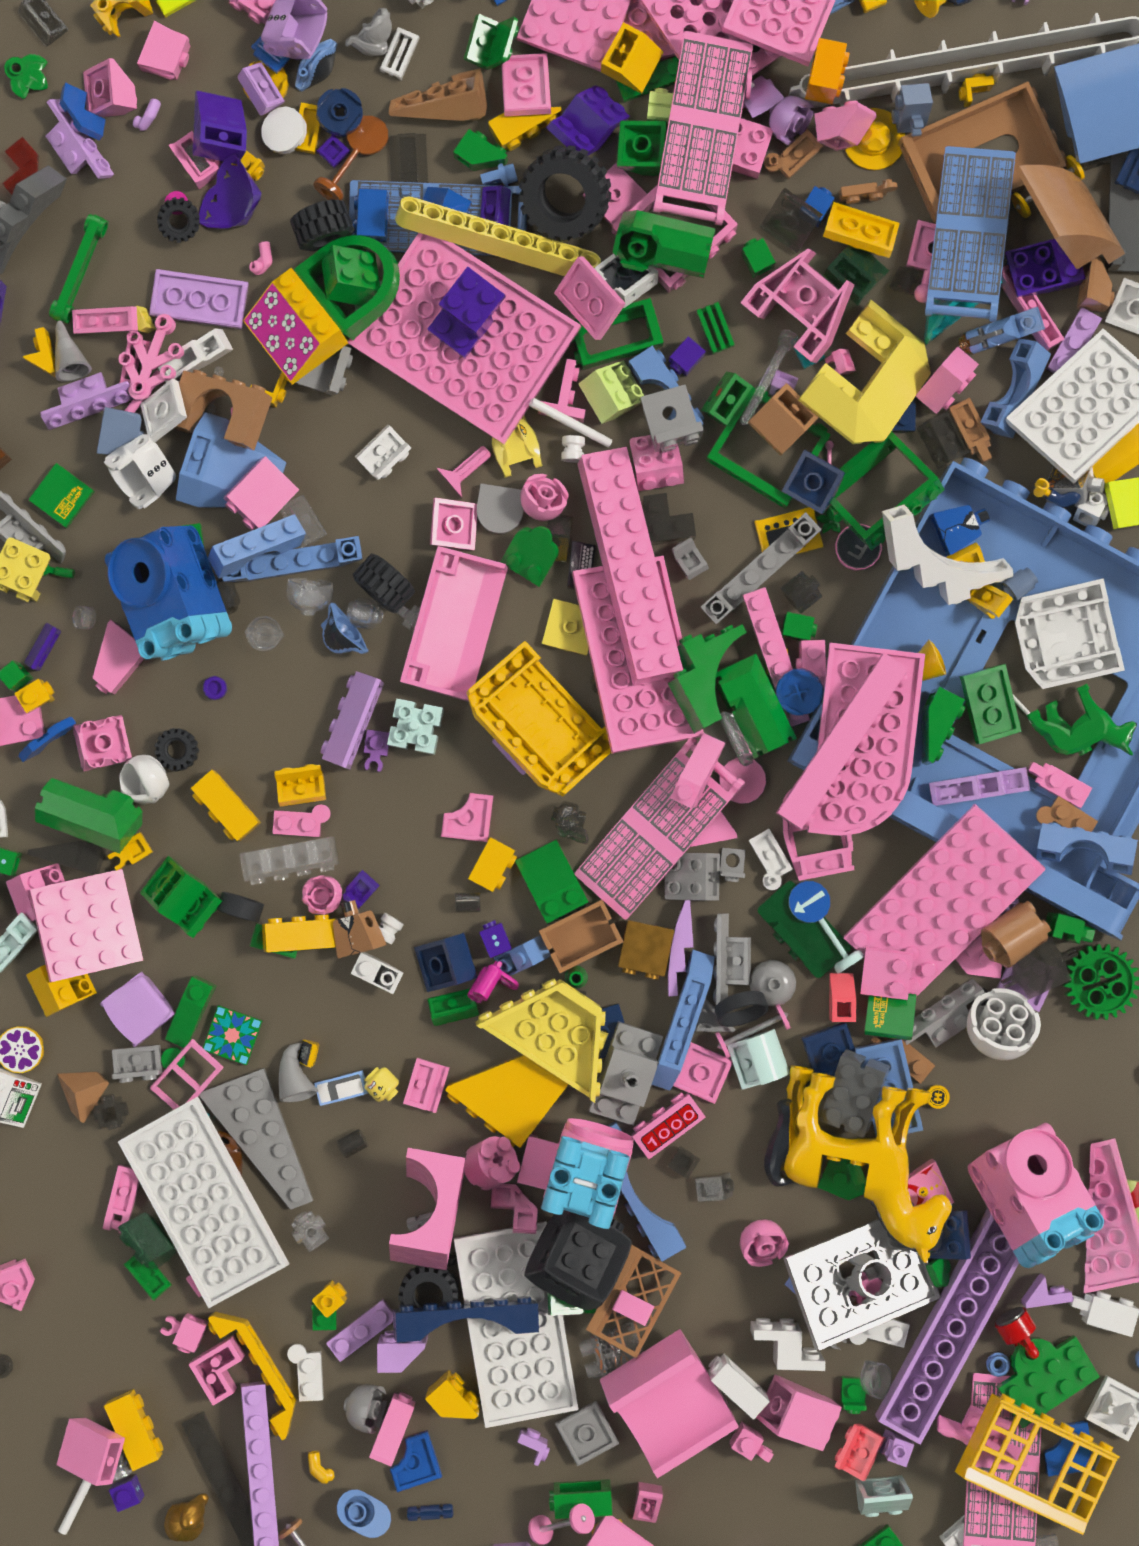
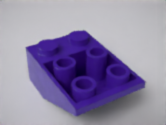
M196 90L193 155L224 161L227 157L236 154L241 161L246 152L247 136L242 100Z
M1056 239L1005 252L1017 297L1060 291L1078 286L1086 279L1083 267L1075 268Z

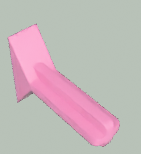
M481 446L455 470L448 471L437 468V470L462 498L461 482L488 460L491 454L486 447Z

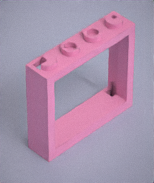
M657 186L630 211L648 212L653 208ZM705 204L712 212H717L718 206ZM726 211L724 212L723 219L725 227L713 237L709 259L719 252L720 249L718 247L724 241L729 243L737 234L735 231L738 224ZM621 219L612 226V233L615 236ZM654 267L658 270V282L668 293L672 289L677 290L686 282L684 279L688 276L686 274L676 272L669 277L661 268Z

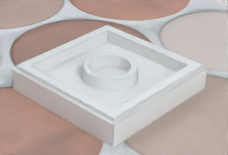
M173 378L140 404L147 435L154 442L158 441L187 418L179 382Z

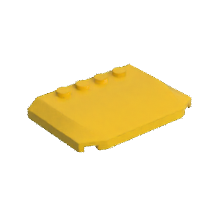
M524 641L468 689L466 694L474 718L539 787L564 796L611 753L606 727L601 729L539 662L541 657Z

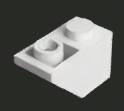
M361 952L351 974L394 994L403 972L366 952Z

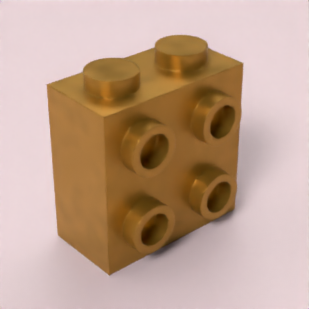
M627 920L618 967H622V972L636 975V971L645 972V977L659 980V976L665 977L674 930Z

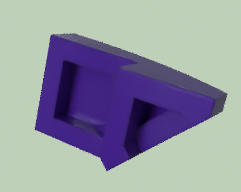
M362 870L347 886L346 892L343 894V900L345 902L355 900L359 910L380 885Z

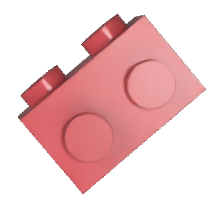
M854 1424L849 1427L845 1434L846 1443L844 1447L840 1448L835 1456V1461H837L835 1468L838 1470L842 1469L856 1478L866 1481L885 1437L862 1424Z

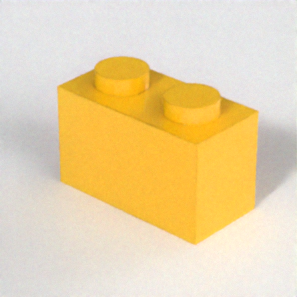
M490 837L468 879L494 892L495 888L500 890L506 877L502 876L506 868L511 869L517 859V856L514 855L516 850Z

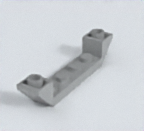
M805 512L757 558L701 606L703 611L715 624L719 623L744 601L743 594L752 592L760 587L821 531V528Z

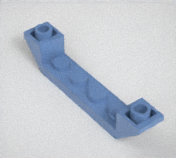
M359 536L336 539L335 543L292 549L282 554L279 552L262 554L246 563L239 571L222 577L223 582L260 580L340 567L363 560Z
M693 949L691 951L685 971L687 976L651 1085L670 1091L682 1070L711 983L714 956Z

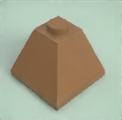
M1098 256L1082 266L1086 279L1079 286L1077 309L1083 307L1086 310L1105 312L1109 306L1113 305L1115 292H1112V282Z

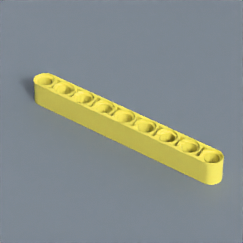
M414 197L402 198L395 216L396 223L402 228L562 276L567 274L577 257H584L593 268L601 263L600 257L592 251Z

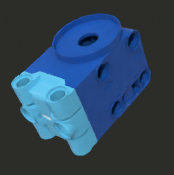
M193 526L160 527L140 538H131L121 542L114 551L105 555L111 589L121 601L122 609L127 617L139 654L143 658H161V661L168 660L178 655L192 653L196 643L202 644L215 638L230 635L232 623L222 601L200 535Z

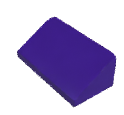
M502 185L482 187L480 218L509 226L511 190Z
M46 623L24 663L34 670H41L61 630Z

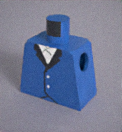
M970 505L929 515L946 556L954 554L980 537L982 532L979 525L990 521L985 508L973 513Z

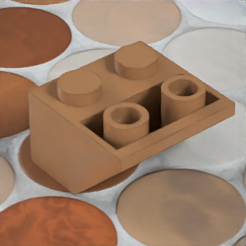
M787 383L747 422L780 456L819 418L798 401L800 396Z

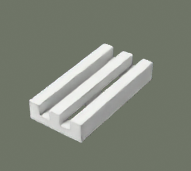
M398 27L382 62L380 72H386L389 76H395L402 81L420 39L419 36ZM404 35V39L401 43V46L398 50L392 67L389 68L388 64L391 60V57L394 53L400 36ZM411 38L412 41L401 64V67L399 71H396L398 64L401 60V57L404 53V50L407 46V43Z

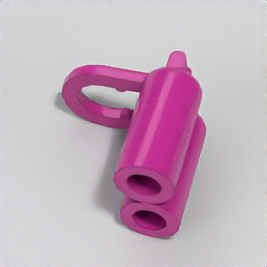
M495 961L494 964L481 969L467 996L471 1000L481 1003L482 1000H488L497 982L513 990L518 989L519 983L500 969L502 966L501 961Z

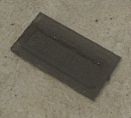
M404 133L389 136L391 182L429 183L426 134ZM398 186L399 196L401 198L408 196L412 197L409 194L403 195L402 189Z

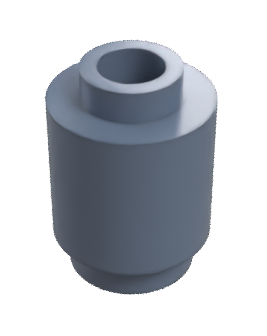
M1026 567L1024 570H1018L1013 574V577L1005 580L1002 583L1004 587L1002 591L1009 594L1015 601H1018L1035 588L1038 579Z

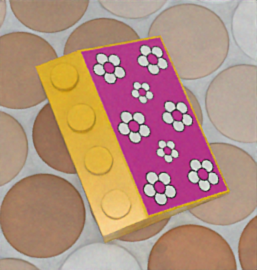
M292 268L272 281L243 320L292 385L348 344L339 327Z

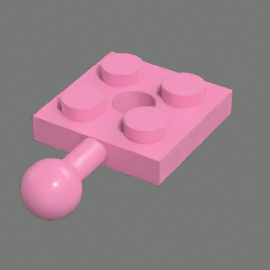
M918 220L906 267L924 271L921 285L916 287L914 297L918 302L926 303L932 253L929 252L928 246L934 243L936 224Z

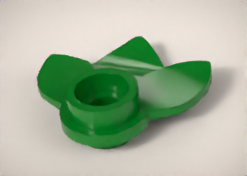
M28 54L22 59L11 57L6 61L4 71L6 76L11 79L10 85L15 95L25 99L29 89L40 91L48 88L46 77L41 72L47 65V61L43 57ZM18 65L20 66L21 70L19 72H14L12 70V66Z

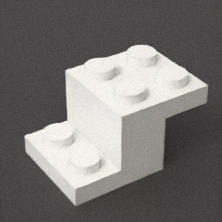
M756 1318V1321H751L750 1331L754 1340L774 1341L773 1361L777 1370L825 1371V1360L820 1351L811 1347L803 1348L802 1351V1330L798 1322H794V1319L782 1318L780 1322H770L769 1318Z

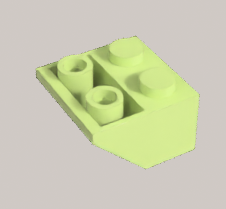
M624 360L595 370L579 383L601 424L614 420L641 404L640 397L644 396Z

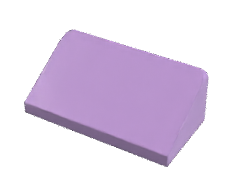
M262 62L242 68L238 75V80L260 116L285 102Z

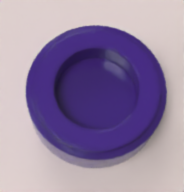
M212 676L205 680L203 692L208 698L219 700L226 695L227 684L222 678Z

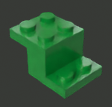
M170 856L164 860L140 891L141 895L157 912L176 923L192 938L203 929L206 921L216 912L217 907L222 902L202 880L186 871Z

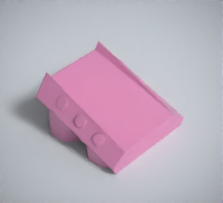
M122 715L107 717L97 721H87L73 726V734L83 771L127 762L132 758Z

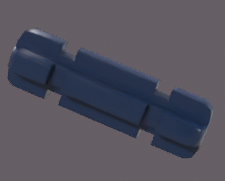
M443 1504V1507H440V1505L421 1506V1508L414 1506L407 1509L408 1521H418V1518H421V1520L440 1519V1517H443V1519L453 1517L452 1504Z

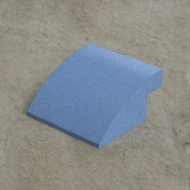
M1139 43L1054 66L1067 137L1072 138L1078 163L1139 148Z

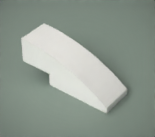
M215 328L198 340H191L182 346L184 355L180 359H173L158 367L160 371L164 365L172 366L176 371L174 379L179 380L183 370L193 373V370H199L231 352L233 348L223 329ZM179 349L174 351L173 354H177ZM170 369L165 372V376L170 375Z

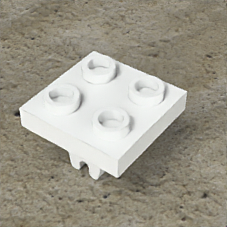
M1106 1375L1085 1418L1129 1441L1139 1422V1392Z

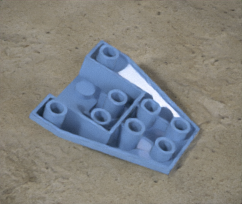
M205 412L194 429L179 474L176 501L198 508L226 507L225 504L227 502L223 497L262 457L266 456L282 473H284L287 463L259 442H257L254 451L231 444L224 439L230 421Z

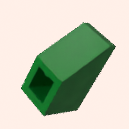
M468 129L453 151L454 159L472 171L498 167L500 163H503L504 166L508 162L507 154H505L506 150L498 144L492 145L486 141L487 137L479 131L474 133L470 129Z

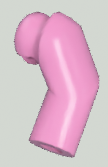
M270 242L259 243L260 257L249 265L252 273L256 275L264 274L272 265Z

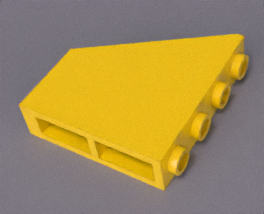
M522 1054L453 1082L446 1087L445 1091L448 1092L447 1097L456 1104L459 1102L467 1107L465 1111L472 1117L477 1118L479 1116L486 1121L484 1126L493 1133L499 1131L504 1137L509 1139L513 1148L515 1145L520 1148L568 1086V1083Z

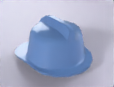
M349 1490L338 1500L337 1515L340 1521L349 1529L368 1538H377L385 1534L389 1529L391 1523L390 1511L385 1504L360 1490Z

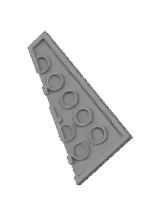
M265 1068L202 1091L199 1095L200 1098L290 1210L312 1202V1194Z

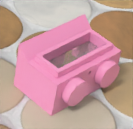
M191 131L177 142L169 144V147L185 171L191 176L198 189H201L217 177L218 166L221 163L219 160L193 155L194 133Z

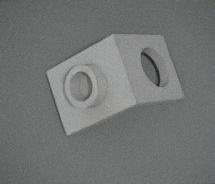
M722 848L719 876H725V881L739 882V878H745V873H743L745 850ZM733 853L739 857V864L736 867H729L726 864V857L729 854Z

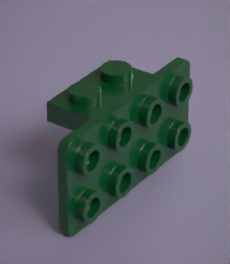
M787 881L758 907L757 912L775 931L772 934L773 937L781 945L785 943L790 948L788 954L796 962L801 961L816 978H821L843 957L819 921L805 923L798 920L792 914L789 908V896L796 884L793 881ZM823 917L848 954L851 951V946L829 921Z

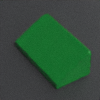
M471 988L428 998L433 1025L439 1026L479 1016L477 1002L467 996Z

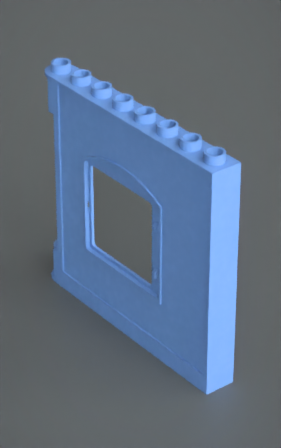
M963 458L961 464L952 461L940 478V482L945 490L937 496V499L932 500L925 506L915 524L920 538L927 547L939 555L947 557L929 515L970 505L973 513L985 508L990 521L979 525L982 535L965 547L977 542L985 562L1004 558L1013 568V574L1020 569L1029 568L1037 577L1038 583L1035 584L1034 589L1023 597L1104 578L1109 608L1125 669L1124 671L1112 674L1127 683V688L1111 718L1118 726L1134 721L1137 723V727L1129 744V748L1133 752L1132 756L1102 741L1097 742L1078 778L1079 781L1092 787L1080 810L1098 821L1092 832L1103 831L1112 836L1126 835L1132 837L1139 824V549L1129 547L1126 553H1123L1109 545L1113 537L1105 530L1094 525H1087L1085 530L1082 531L1068 523L1071 514L1064 508L1046 502L1043 509L1028 502L1027 498L1030 492L1020 484L1005 480L1001 487L985 478L989 470L973 459ZM893 566L850 645L918 653L929 639L942 656L946 675L922 681L910 783L903 800L889 817L937 842L976 804L1045 867V871L1024 891L1074 918L1086 921L1085 924L1121 941L1123 935L1120 933L1139 899V884L1124 875L1107 871L1106 864L1101 856L1091 850L1078 849L1071 851L1060 862L1036 858L1042 826L1036 819V812L1043 806L1051 807L1057 796L1038 786L1039 784L1035 782V779L1028 776L1029 791L938 806L932 803L929 783L1015 769L957 738L953 734L949 740L943 743L941 748L944 749V752L938 762L935 761L929 765L922 764V709L931 691L938 687L965 699L960 676L984 668L1009 621H1016L1021 598L1018 601L1013 599L999 618L995 616L994 619H991L967 600L959 604L948 605L940 595L939 584L926 588L920 585L915 579L913 566L908 570L899 571ZM1004 581L994 582L989 585L1002 591V588H1004L1002 583ZM983 630L986 633L982 636L980 643H978L976 639L980 631ZM823 697L787 762L802 770H805L817 752Z

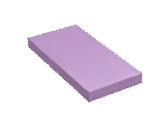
M156 269L149 315L151 317H158L161 314H167L174 320L242 329L249 283Z

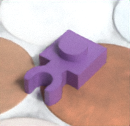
M367 730L364 753L370 754V758L365 762L366 770H369L371 762H377V771H382L383 763L380 757L381 755L388 756V732Z

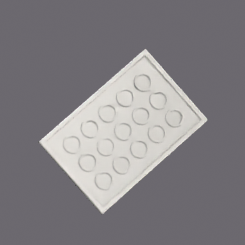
M1102 329L1007 416L1005 420L1014 431L1074 484L1139 423V359L1106 330Z

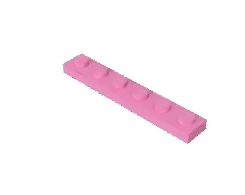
M766 587L742 596L775 691L781 677L793 668ZM783 709L791 727L810 720L808 714L796 716L787 713Z

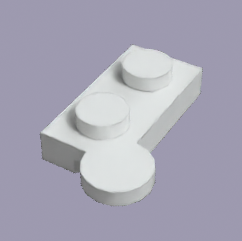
M767 829L748 841L767 872L763 877V885L769 890H775L781 885L780 876L793 868L770 829Z
M891 1319L851 1336L849 1339L856 1345L863 1344L869 1338L904 1348L910 1324Z
M293 1344L289 1348L287 1355L291 1362L297 1363L299 1402L323 1400L321 1351L307 1353L303 1345Z

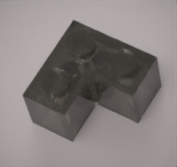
M667 493L643 496L644 515L651 545L681 542L689 538L695 540L696 531L693 513L670 516Z

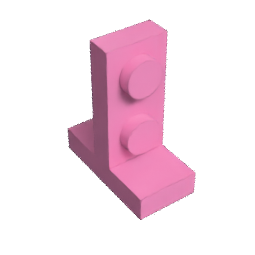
M567 359L558 404L543 403L584 423L585 409L568 406V404L573 405L575 391L571 390L573 381L577 382L580 368H576V360Z

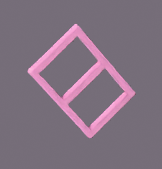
M192 1039L150 1086V1089L175 1110L180 1106L158 1087L159 1083L172 1069L196 1090L187 1101L189 1102L198 1097L224 1067ZM191 1047L216 1068L201 1086L177 1065Z

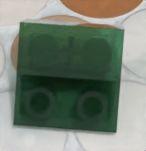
M849 245L828 266L824 276L839 289L846 280L853 283L854 287L850 299L859 306L890 270L868 251Z
M146 1212L118 1227L122 1233L119 1236L122 1242L127 1247L130 1246L136 1251L133 1254L141 1265L144 1264L147 1268L152 1267L157 1270L178 1252L161 1227Z

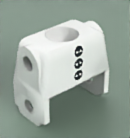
M147 434L138 436L133 441L120 446L105 457L104 463L108 467L112 478L119 488L130 497V503L137 509H145L157 500L176 479V473L164 454Z

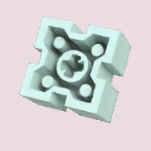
M396 698L393 717L398 719L397 727L391 726L387 745L408 749V744L416 745L415 751L435 755L438 736L433 735L434 727H441L444 709L424 704L423 710L417 709L415 702Z

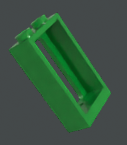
M651 298L631 303L627 307L622 308L611 326L634 319L644 318L650 334L648 339L593 355L587 352L583 338L589 332L575 319L574 321L581 325L580 330L572 340L577 348L576 351H573L577 365L581 364L582 369L586 370L638 355L651 346L654 349L662 348L664 341Z

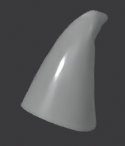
M57 321L55 328V377L61 382L81 379L91 373L92 368L69 336L63 322Z
M302 1043L291 1044L283 1052L279 1066V1097L281 1102L303 1101L318 1093V1089L303 1073L297 1059V1051Z

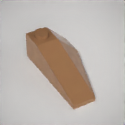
M481 68L451 76L453 81L442 85L439 82L431 84L432 87L425 92L416 90L391 100L389 115L456 121L478 120L486 115L487 100Z

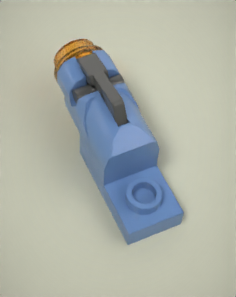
M1035 307L967 331L958 340L961 350L966 354L972 355L1044 330L1045 327L1039 308Z

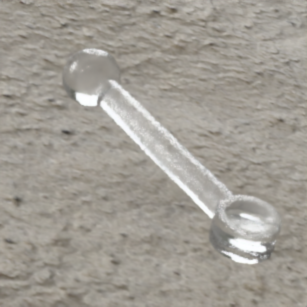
M217 366L214 369L215 375L222 376L224 370L222 367ZM216 399L211 401L210 406L207 408L210 414L216 412Z

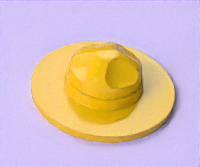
M869 108L876 112L875 120L857 146L846 148L845 152L854 164L863 169L882 170L894 164L901 156L902 152L898 143L901 137L905 136V133L897 132L896 124L892 123V113L884 109Z

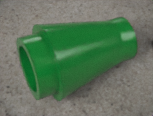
M574 966L566 971L565 982L574 989H580L587 983L588 974L583 967ZM574 974H579L581 976V980H579V982H574L572 980V976Z

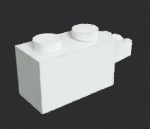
M1097 1291V1294L1085 1293L1084 1298L1072 1295L1073 1302H1069V1305L1081 1309L1080 1315H1083L1082 1320L1086 1324L1126 1336H1133L1139 1315V1309L1133 1305L1134 1301L1120 1297L1119 1301L1111 1299L1110 1294L1102 1291Z

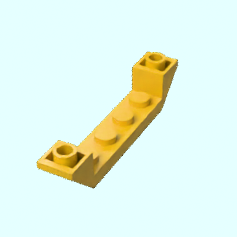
M219 1312L212 1313L208 1318V1326L214 1335L217 1334L221 1339L237 1329L236 1335L242 1345L246 1344L252 1363L255 1366L259 1365L263 1372L261 1377L267 1386L271 1385L275 1392L273 1396L277 1404L284 1406L283 1409L272 1415L269 1425L276 1437L279 1435L281 1440L286 1439L295 1409V1396L248 1319Z

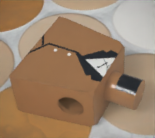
M355 900L342 903L345 917L333 921L338 958L386 945V941L371 910L359 913Z

